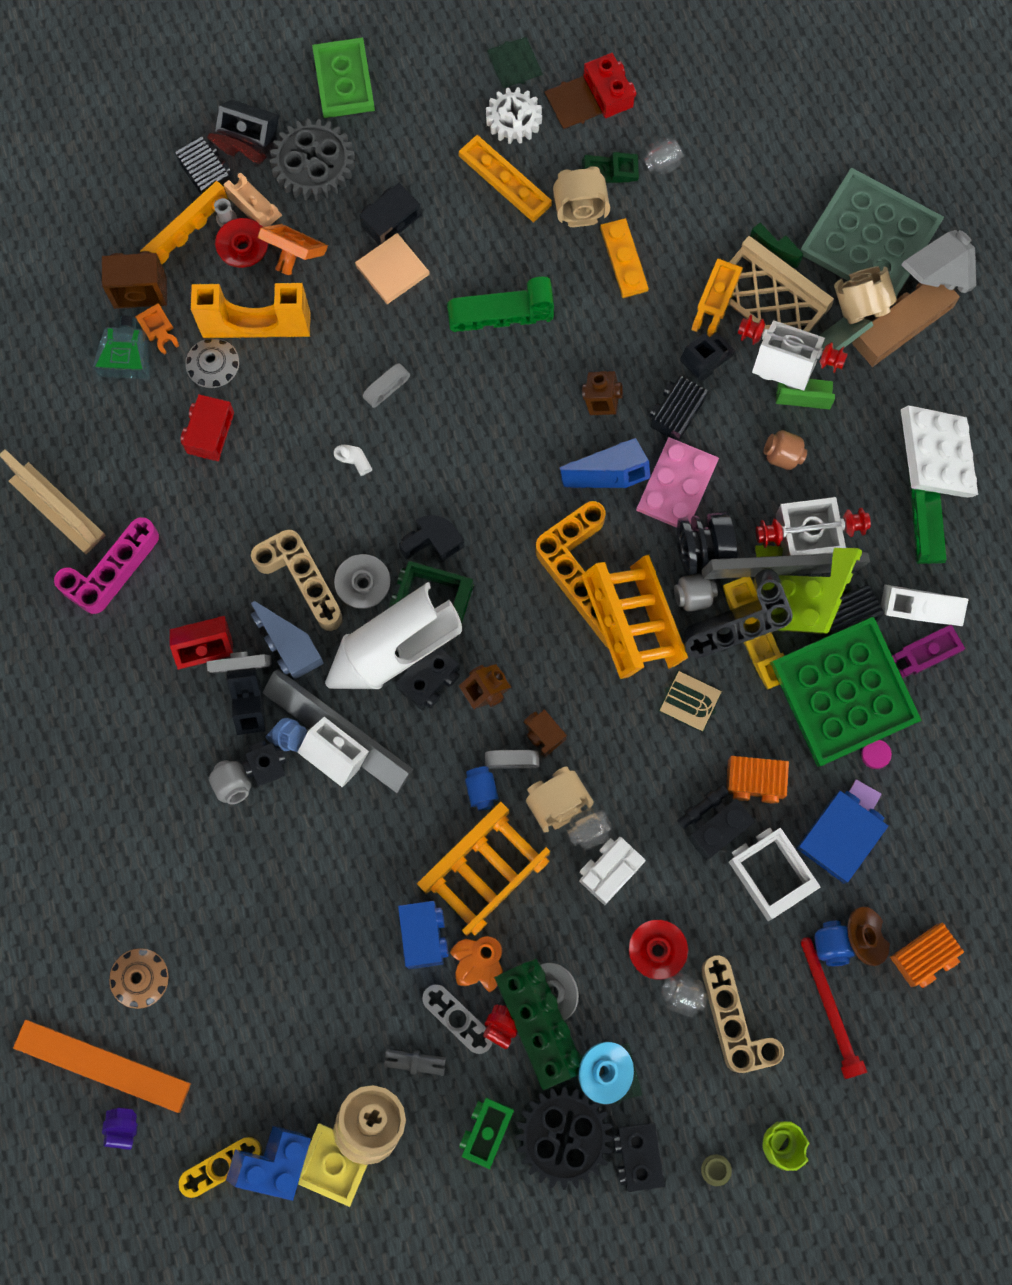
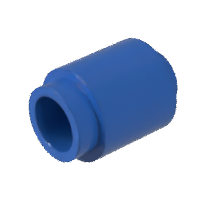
M487 766L467 771L465 783L471 807H477L478 811L494 808V803L499 801L493 773L489 772Z

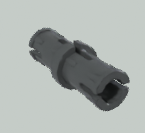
M387 1048L385 1057L394 1058L398 1061L386 1059L384 1068L411 1071L410 1074L417 1075V1072L444 1076L445 1067L433 1066V1064L445 1066L446 1056L420 1054L419 1050H414L411 1053Z

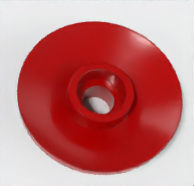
M237 218L224 224L218 231L215 240V247L219 257L226 264L238 268L249 267L258 263L265 256L269 243L258 238L260 229L263 226L257 221L248 218ZM243 243L248 245L245 249H239V246Z
M651 920L640 925L633 933L629 943V956L636 970L645 977L655 980L668 979L676 975L685 965L688 957V944L682 931L674 924L665 920ZM659 945L663 948L661 956L653 954L652 948Z

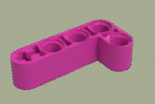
M147 518L135 519L87 578L72 568H63L54 577L55 586L64 596L86 612L91 614L102 612L159 540L157 529ZM141 531L149 532L146 536L144 534L140 535ZM132 541H135V543L139 544V546L136 547ZM133 551L129 559L121 560L123 553ZM115 572L114 579L104 582V578L108 573ZM76 579L72 587L65 588L68 580ZM98 594L94 603L86 604L90 595Z

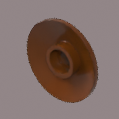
M860 907L851 913L848 920L850 944L857 957L863 963L869 966L881 965L887 959L890 943L884 939L881 933L883 920L873 909Z

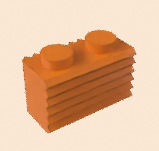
M731 756L728 759L726 789L729 794H733V799L748 801L750 796L762 797L761 801L764 803H779V799H784L787 796L789 761Z
M942 922L927 930L890 956V958L911 987L920 985L921 988H924L937 979L934 973L942 968L946 972L959 964L960 960L957 957L963 954L964 951Z

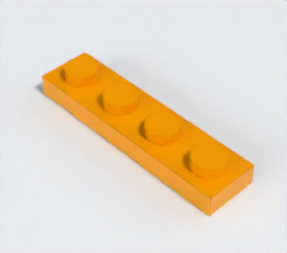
M476 135L459 150V157L533 223L552 206V200L480 136Z
M218 181L213 183L140 252L149 251L157 253L161 264L165 263L169 258V253L175 247L183 246L188 240V235L195 229L199 230L205 226L207 218L215 211L214 203L221 198L228 199L224 187Z

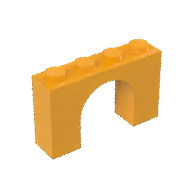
M275 283L274 304L263 308H247L230 303L225 299L220 284H192L191 312L203 338L310 337V309L303 283Z

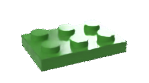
M363 37L312 45L324 118L375 111Z

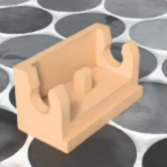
M242 173L238 174L239 181L236 185L230 180L223 184L227 197L249 219L257 221L263 227L270 226L282 216L278 208L251 185Z

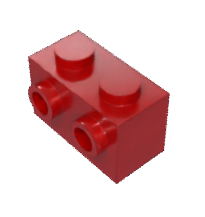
M613 52L584 64L583 77L605 119L633 108L634 97H636L635 87L632 82H628L626 79L624 66L621 61L616 60Z
M198 394L196 403L193 402L189 409L190 421L188 427H184L181 434V443L187 454L219 462L234 415V410L229 401Z
M225 616L170 629V649L178 670L207 663L206 661L230 657V654L233 653V642Z

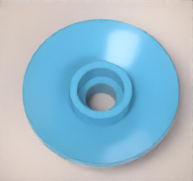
M613 1042L598 1043L592 1046L581 1060L579 1067L580 1086L585 1095L594 1102L610 1104L620 1100L628 1092L633 1081L634 1067L629 1053L619 1044ZM603 1066L604 1073L599 1076L600 1068Z

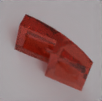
M213 133L207 136L210 141L228 155L235 156L240 151L257 164H261L267 157L258 149L237 139Z

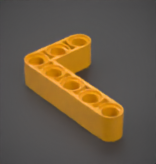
M590 501L539 536L536 541V556L608 648L599 621L591 614L594 608L589 594L585 597H580L574 592L578 587L586 588L581 576L585 571L570 551L598 532L603 527L606 514L603 505L596 501ZM589 513H594L600 519L591 522L585 516ZM566 529H574L577 535L569 538L563 532ZM550 544L556 550L552 553H544L541 547ZM561 566H568L572 569V572L568 575H562L557 569Z

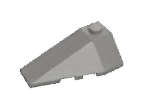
M956 230L947 232L901 264L921 284L939 287L942 284L949 290H953L958 286L957 289L963 293L972 291L976 287L975 247L970 243L972 241L971 238L961 230L958 232Z

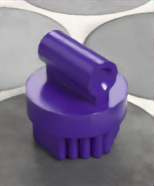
M118 1107L106 1112V1118L102 1127V1134L105 1136L104 1147L131 1150L133 1137L137 1135L138 1126L136 1123L137 1114L132 1109Z

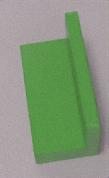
M809 379L804 391L791 389L785 384L778 382L776 404L830 410L835 401V394H832L833 381Z

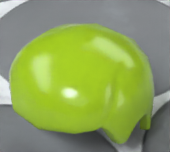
M778 1121L765 1132L763 1151L771 1164L781 1170L797 1171L808 1162L806 1150L809 1141L798 1125L790 1121ZM788 1137L789 1144L787 1148L784 1150H779L784 1141L786 1140V1138Z

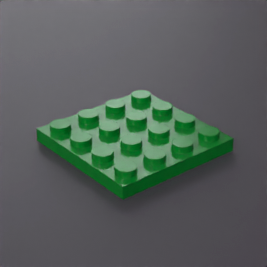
M874 617L770 662L817 767L922 721Z

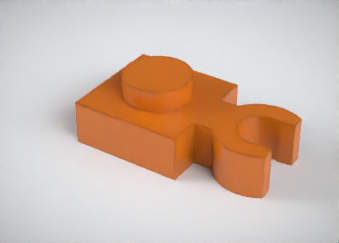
M159 303L135 316L150 342L158 338L157 346L162 354L165 355L167 353L164 348V344L167 341L173 342L176 348L179 347L176 337L167 333L174 328Z

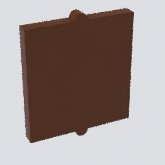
M583 76L567 83L563 81L561 85L544 91L563 129L578 123L584 124L585 120L602 114Z

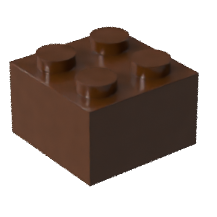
M141 251L138 254L125 255L123 253H113L110 256H102V287L114 309L151 307L157 303L160 306H167V276L157 253Z

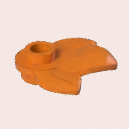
M485 936L477 941L463 939L453 946L450 954L460 961L455 972L457 984L469 986L480 981L488 992H492L498 986L494 977L503 973L499 962L502 956V947L499 941L493 937ZM483 947L491 949L492 955L490 957L482 954Z

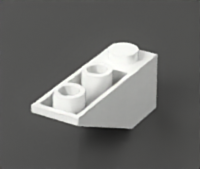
M884 585L881 608L887 616L963 626L968 604L967 598L891 585Z

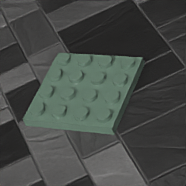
M851 168L800 251L803 253V257L847 281L851 280L849 274L859 270L879 266L880 271H882L884 267H887L895 296L897 297L910 276V273L901 264L929 244L944 216Z

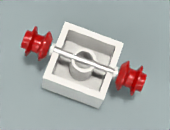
M751 314L748 319H742L738 334L742 335L741 341L749 337L752 338V344L755 345L761 338L763 340L752 373L759 375L763 379L774 380L785 384L791 389L804 391L820 356L822 369L830 365L833 366V373H835L837 368L842 369L848 355L843 352L844 346L840 350L833 349V342L825 346L823 351L824 337L774 320L768 330L765 329L766 325L763 318L757 323L752 320Z
M836 497L786 503L780 505L776 513V519H773L771 525H766L763 520L760 521V526L756 527V539L758 543H762L764 548H767L768 542H774L777 547L781 544L783 556L833 554V548H846L843 530L849 537H853L855 531H860L861 535L865 536L867 529L871 527L869 513H865L863 508H859L857 514H852L850 509H847L843 519H840Z

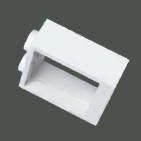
M768 828L756 836L759 842L750 848L745 843L732 852L734 858L729 861V864L767 921L772 920L821 888L781 828L774 832L771 828ZM775 841L803 884L769 906L741 862Z

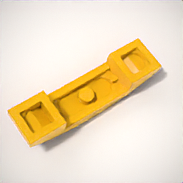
M742 577L723 585L730 610L759 600L751 577ZM748 618L744 623L753 624L758 619ZM772 632L744 642L758 675L767 690L780 685L770 662L783 657L784 654L780 653Z

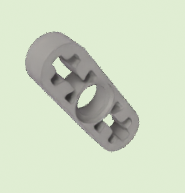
M431 985L424 991L422 998L424 1006L470 1051L482 1054L491 1048L493 1042L485 1038L487 1045L484 1048L480 1045L474 1048L472 1046L474 1039L469 1034L466 1035L465 1039L460 1035V1033L468 1029L471 1021L477 1024L476 1027L472 1028L477 1034L484 1032L486 1027L449 991L441 985ZM431 991L435 993L442 991L441 999L447 1005L450 1000L455 1003L454 1006L446 1011L443 1018L438 1014L443 1009L438 1004L433 1006L429 1004L431 1000L429 993ZM455 1010L463 1011L466 1015V1023L461 1028H454L449 1022V1016Z

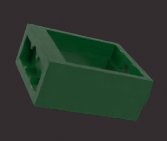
M408 561L406 569L402 568L399 573L397 584L401 586L398 595H392L389 608L409 595L414 577L458 589L453 606L462 624L474 587L473 579Z

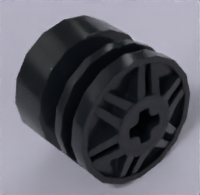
M727 511L708 513L705 527H703L697 515L692 516L691 525L686 517L678 519L677 549L687 576L695 575L697 573V566L700 573H702V569L709 563V560L737 558L734 527Z

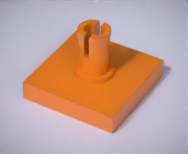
M283 224L262 227L258 235L259 239L282 249L275 270L279 272L282 270L281 273L286 275L292 274L296 257L307 260L324 256L328 245Z

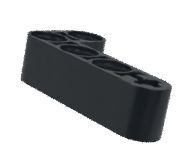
M769 569L757 573L754 585L759 600L687 627L684 632L687 653L694 658H702L789 625L793 617L778 574ZM771 582L775 584L770 590L762 589V586L766 583ZM775 608H784V611L780 614L771 613ZM748 618L758 619L753 624L744 623ZM721 628L731 629L727 634L718 633Z

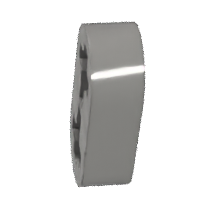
M400 363L394 365L365 390L363 398L373 408L377 407L409 379L410 373Z
M534 750L485 752V766L489 769L539 767V752Z

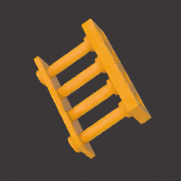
M645 555L630 566L631 570L610 574L605 562L596 563L581 575L620 679L628 678L644 668L643 662L665 658L668 669L688 658L649 555ZM635 581L641 596L619 599L613 584ZM645 606L650 622L628 625L623 610ZM655 632L660 647L639 652L633 636Z
M502 802L492 809L417 883L418 887L425 894L430 890L433 893L437 892L468 924L462 930L466 936L471 932L474 936L477 935L487 925L484 919L533 870L538 874L550 862L546 858L550 854V850L547 847L538 854L508 823L509 819L506 816L509 814V809ZM492 829L496 832L500 831L531 862L519 874L487 843L488 839L485 836ZM472 849L475 852L479 851L509 882L498 895L466 864L467 860L464 857ZM451 870L455 873L458 871L489 903L477 916L445 884L446 880L444 877Z

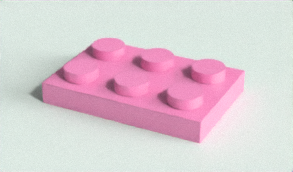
M668 437L636 511L676 528L679 518L686 517L691 524V518L695 515L719 458Z

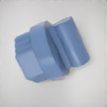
M282 718L265 737L276 748L280 747L283 751L291 750L298 752L307 730L293 719Z

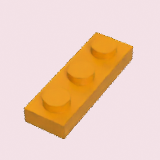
M626 218L601 224L600 229L622 298L648 292V284Z

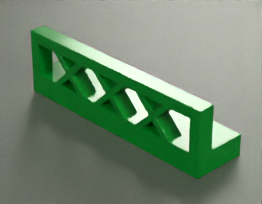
M910 482L917 564L945 563L947 559L940 493L911 488Z

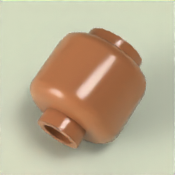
M781 430L768 437L764 447V454L767 455V461L770 464L785 470H792L798 464L801 465L807 456V449H804L805 445L802 437Z

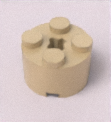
M598 167L574 171L563 170L558 174V179L553 186L557 217L561 223L563 221L568 222L569 227L595 225L598 223L597 219L604 215L605 218L609 214L610 204L606 182Z
M879 266L862 269L849 274L851 280L843 283V280L840 279L834 284L843 317L847 319L849 324L860 322L864 317L872 314L875 317L884 316L891 312L890 306L897 300L887 267H884L882 271H880Z
M568 767L557 770L552 775L554 778L547 782H536L527 789L530 795L527 797L526 803L544 832H549L548 826L552 825L556 830L583 814L581 808L585 804L590 808L594 803L577 773L570 771Z

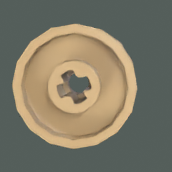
M374 1085L358 1088L347 1096L336 1116L333 1132L337 1147L352 1162L364 1165L379 1163L390 1156L403 1135L406 1123L404 1107L397 1096L386 1088Z

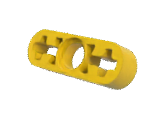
M243 1138L188 1169L179 1179L181 1193L186 1197L195 1198L226 1181L228 1173L225 1176H217L213 1172L212 1166L214 1161L218 1158H223L228 1162L230 1168L232 1157L228 1154L230 1150H233L234 1155L235 1149L243 1151L242 1145L246 1143L248 1147L252 1145L255 1147L253 1154L262 1155L261 1144L255 1138ZM205 1165L206 1173L213 1183L209 1185L208 1179H205L197 1185L199 1189L197 1192L193 1188L187 1189L188 1176L191 1174L193 1178L204 1174L201 1167Z

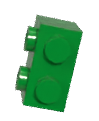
M486 1097L484 1103L478 1101L471 1117L476 1120L472 1132L465 1131L459 1148L464 1149L462 1157L490 1169L514 1109Z

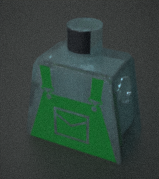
M121 316L119 328L107 327L104 329L93 363V368L99 377L150 379L148 339L143 330L136 329L137 319L135 317Z

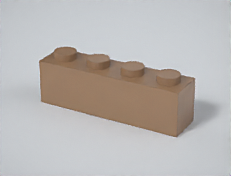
M919 283L914 292L911 294L906 292L897 299L896 305L890 308V313L875 317L873 321L874 326L855 339L852 344L868 363L874 367L954 308L960 296L954 289L949 290L942 284L939 287Z

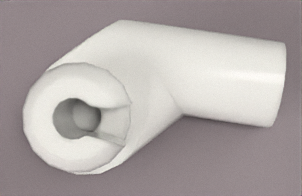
M339 445L334 449V457L341 462L354 464L360 476L372 471V467L361 448Z

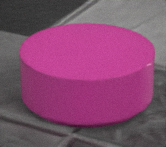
M882 740L863 747L861 751L862 761L872 769L883 768L890 762L892 756L890 747Z

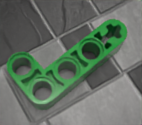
M532 278L527 282V290L458 297L447 302L450 330L460 332L483 329V326L497 328L510 326L511 323L525 325L535 324L536 321L540 320L550 322L554 318V300L550 278Z

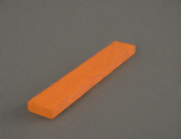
M29 1020L24 1021L13 1049L177 1113H180L191 1086L189 1082Z

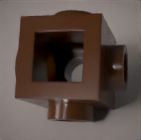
M615 371L588 372L587 384L582 386V396L586 402L589 415H612L617 413L618 399L623 397L622 382H618Z
M497 664L488 667L480 665L474 668L469 673L470 676L459 685L473 709L487 704L490 707L497 705L504 700L503 694L511 688L504 673Z

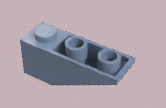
M256 601L251 603L255 609L251 616L258 628L264 626L269 634L264 639L272 652L278 650L282 659L277 662L284 674L288 675L291 673L295 680L324 664L306 632Z

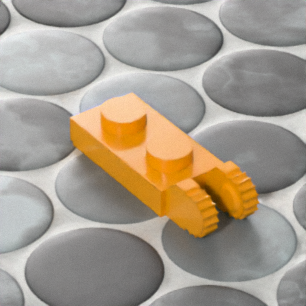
M717 259L698 304V312L691 328L692 331L698 332L706 313L714 316L708 327L707 335L711 337L715 334L720 319H723L743 267Z

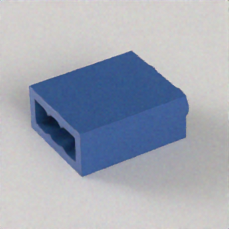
M839 791L834 795L796 848L843 884L849 882L888 828V825L883 822L885 818L880 813L871 808L869 811L859 805L860 799L848 791L845 793Z

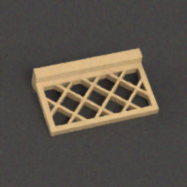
M750 236L745 239L741 249L729 262L736 265L743 257L752 265V272L741 273L739 279L753 277L754 290L739 292L737 283L735 292L732 297H736L737 302L733 299L729 302V306L747 319L751 313H757L758 318L752 315V320L758 323L761 320V312L776 311L777 322L781 323L780 310L795 308L796 322L783 324L797 327L798 329H801V326H806L803 331L810 332L822 316L832 307L833 297ZM767 275L772 279L773 288L758 289L757 276ZM789 291L794 296V303L779 305L777 292ZM774 293L775 306L760 307L758 295ZM755 295L756 308L745 309L740 305L739 297ZM810 307L817 314L812 320L800 321L799 308ZM766 325L765 329L769 330L771 325Z
M3 450L0 453V457L15 473L9 480L10 484L83 553L87 554L106 536L29 462L23 467L8 451Z

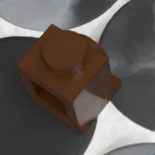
M545 709L540 714L536 711L533 712L523 722L529 731L526 734L528 739L535 747L540 745L543 747L541 755L544 758L566 741L567 735Z

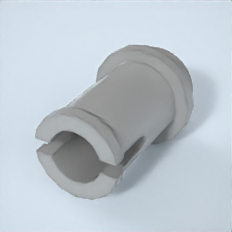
M225 198L218 199L214 203V209L217 213L216 221L220 227L233 219H237L236 213L231 209L230 201Z

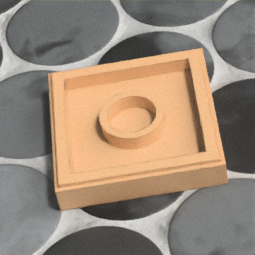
M398 233L355 262L357 269L386 304H389L429 275V270Z

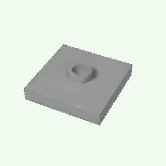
M247 652L231 653L230 659L206 661L209 673L266 668L272 665L271 655L248 656Z

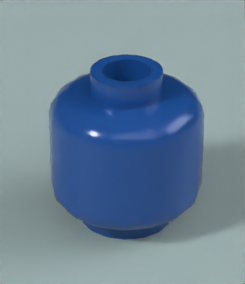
M841 921L823 923V928L815 933L817 956L821 961L826 962L827 966L849 964L850 959L855 956L849 941L848 927L841 926Z

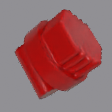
M494 1005L492 1013L487 1016L485 1022L486 1029L483 1036L503 1049H507L511 1044V1038H515L518 1031L507 1006Z

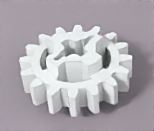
M519 87L516 88L514 93H511V90L506 88V94L504 95L498 91L496 93L497 100L490 98V107H486V124L490 126L491 134L498 133L499 141L504 139V137L508 138V144H511L513 139H517L520 144L524 136L529 140L532 139V132L538 133L539 124H542V107L537 105L538 98L533 97L530 99V91L528 90L521 94Z

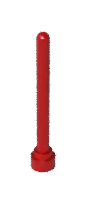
M804 937L801 940V946L844 1059L841 1061L843 1065L841 1071L844 1079L867 1073L864 1061H860L859 1056H855L814 944L809 937Z

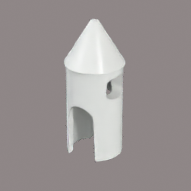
M427 582L353 633L344 635L325 681L326 686L329 689L382 688L384 683L462 632V624L453 604L448 600L434 609L428 595V590L431 588L430 583ZM396 650L399 653V658L395 655Z

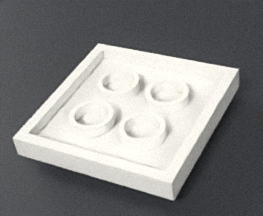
M909 405L902 408L901 416L911 488L960 497H974L978 495L967 417Z

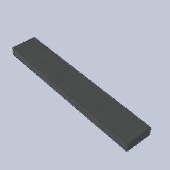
M862 552L860 560L856 561L852 571H860L870 563L869 553ZM833 554L712 559L702 569L703 579L755 577L758 572L765 569L775 571L778 576L831 573Z
M277 669L272 673L263 691L264 695L310 729L323 717L327 718L369 751L361 765L362 768L396 793L403 788L413 771L410 766L282 671Z

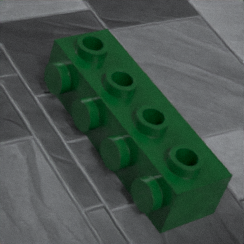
M537 959L523 963L494 977L509 1013L515 1022V1027L542 1089L545 1090L578 1075L582 1060L581 1054L576 1050L570 1036V1029L562 1018L558 1009L557 999L551 993L545 979V972Z

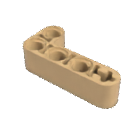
M293 530L282 531L253 548L251 558L259 572L269 574L287 566L320 627L326 631H333L340 627L343 617L339 606L297 532ZM294 541L297 543L293 550L284 549L287 542ZM265 554L272 555L268 563L259 562L261 556ZM307 564L310 566L309 570L304 574L296 572L300 565ZM313 588L323 589L319 597L309 596ZM326 604L329 612L333 615L332 620H328L325 617L321 606Z
M713 956L706 959L701 968L702 976L727 1067L736 1073H746L779 1064L784 1056V1048L778 1040L774 1038L750 1040L729 961L722 956ZM715 961L717 966L723 967V971L719 973L720 981L727 980L728 985H722L713 989L712 984L718 983L716 974H710L709 968L713 967V962ZM720 991H726L731 997V1003L727 1008H723L717 1003L716 997ZM729 1020L735 1021L739 1027L738 1034L733 1038L728 1037L724 1031V1026ZM766 1043L772 1044L775 1048V1056L770 1061L765 1060L761 1054L762 1047ZM738 1050L743 1051L747 1057L746 1064L741 1068L736 1067L732 1062V1056Z

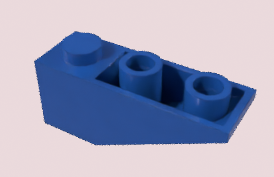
M636 438L621 442L616 446L595 452L590 456L559 467L563 486L571 488H627L651 478L649 460Z

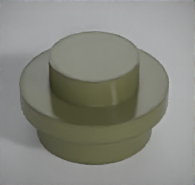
M713 1154L706 1157L702 1162L701 1174L708 1184L722 1186L731 1177L732 1168L725 1157Z

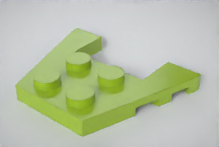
M756 545L755 547L757 557L782 556L783 548L780 546H767V548H764L763 546ZM833 548L830 577L780 575L779 578L789 601L793 617L789 625L777 631L828 634L842 602L840 599L846 584H849L853 576L851 572L856 561L860 560L862 550L858 548ZM771 582L763 585V590H770L775 584ZM775 608L771 613L780 614L784 611V608Z

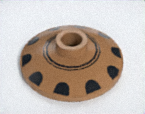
M130 950L121 955L111 969L109 979L111 991L114 997L127 1007L140 1009L151 1006L162 997L167 988V966L163 959L151 950ZM139 972L142 979L138 984H135L132 981V976Z

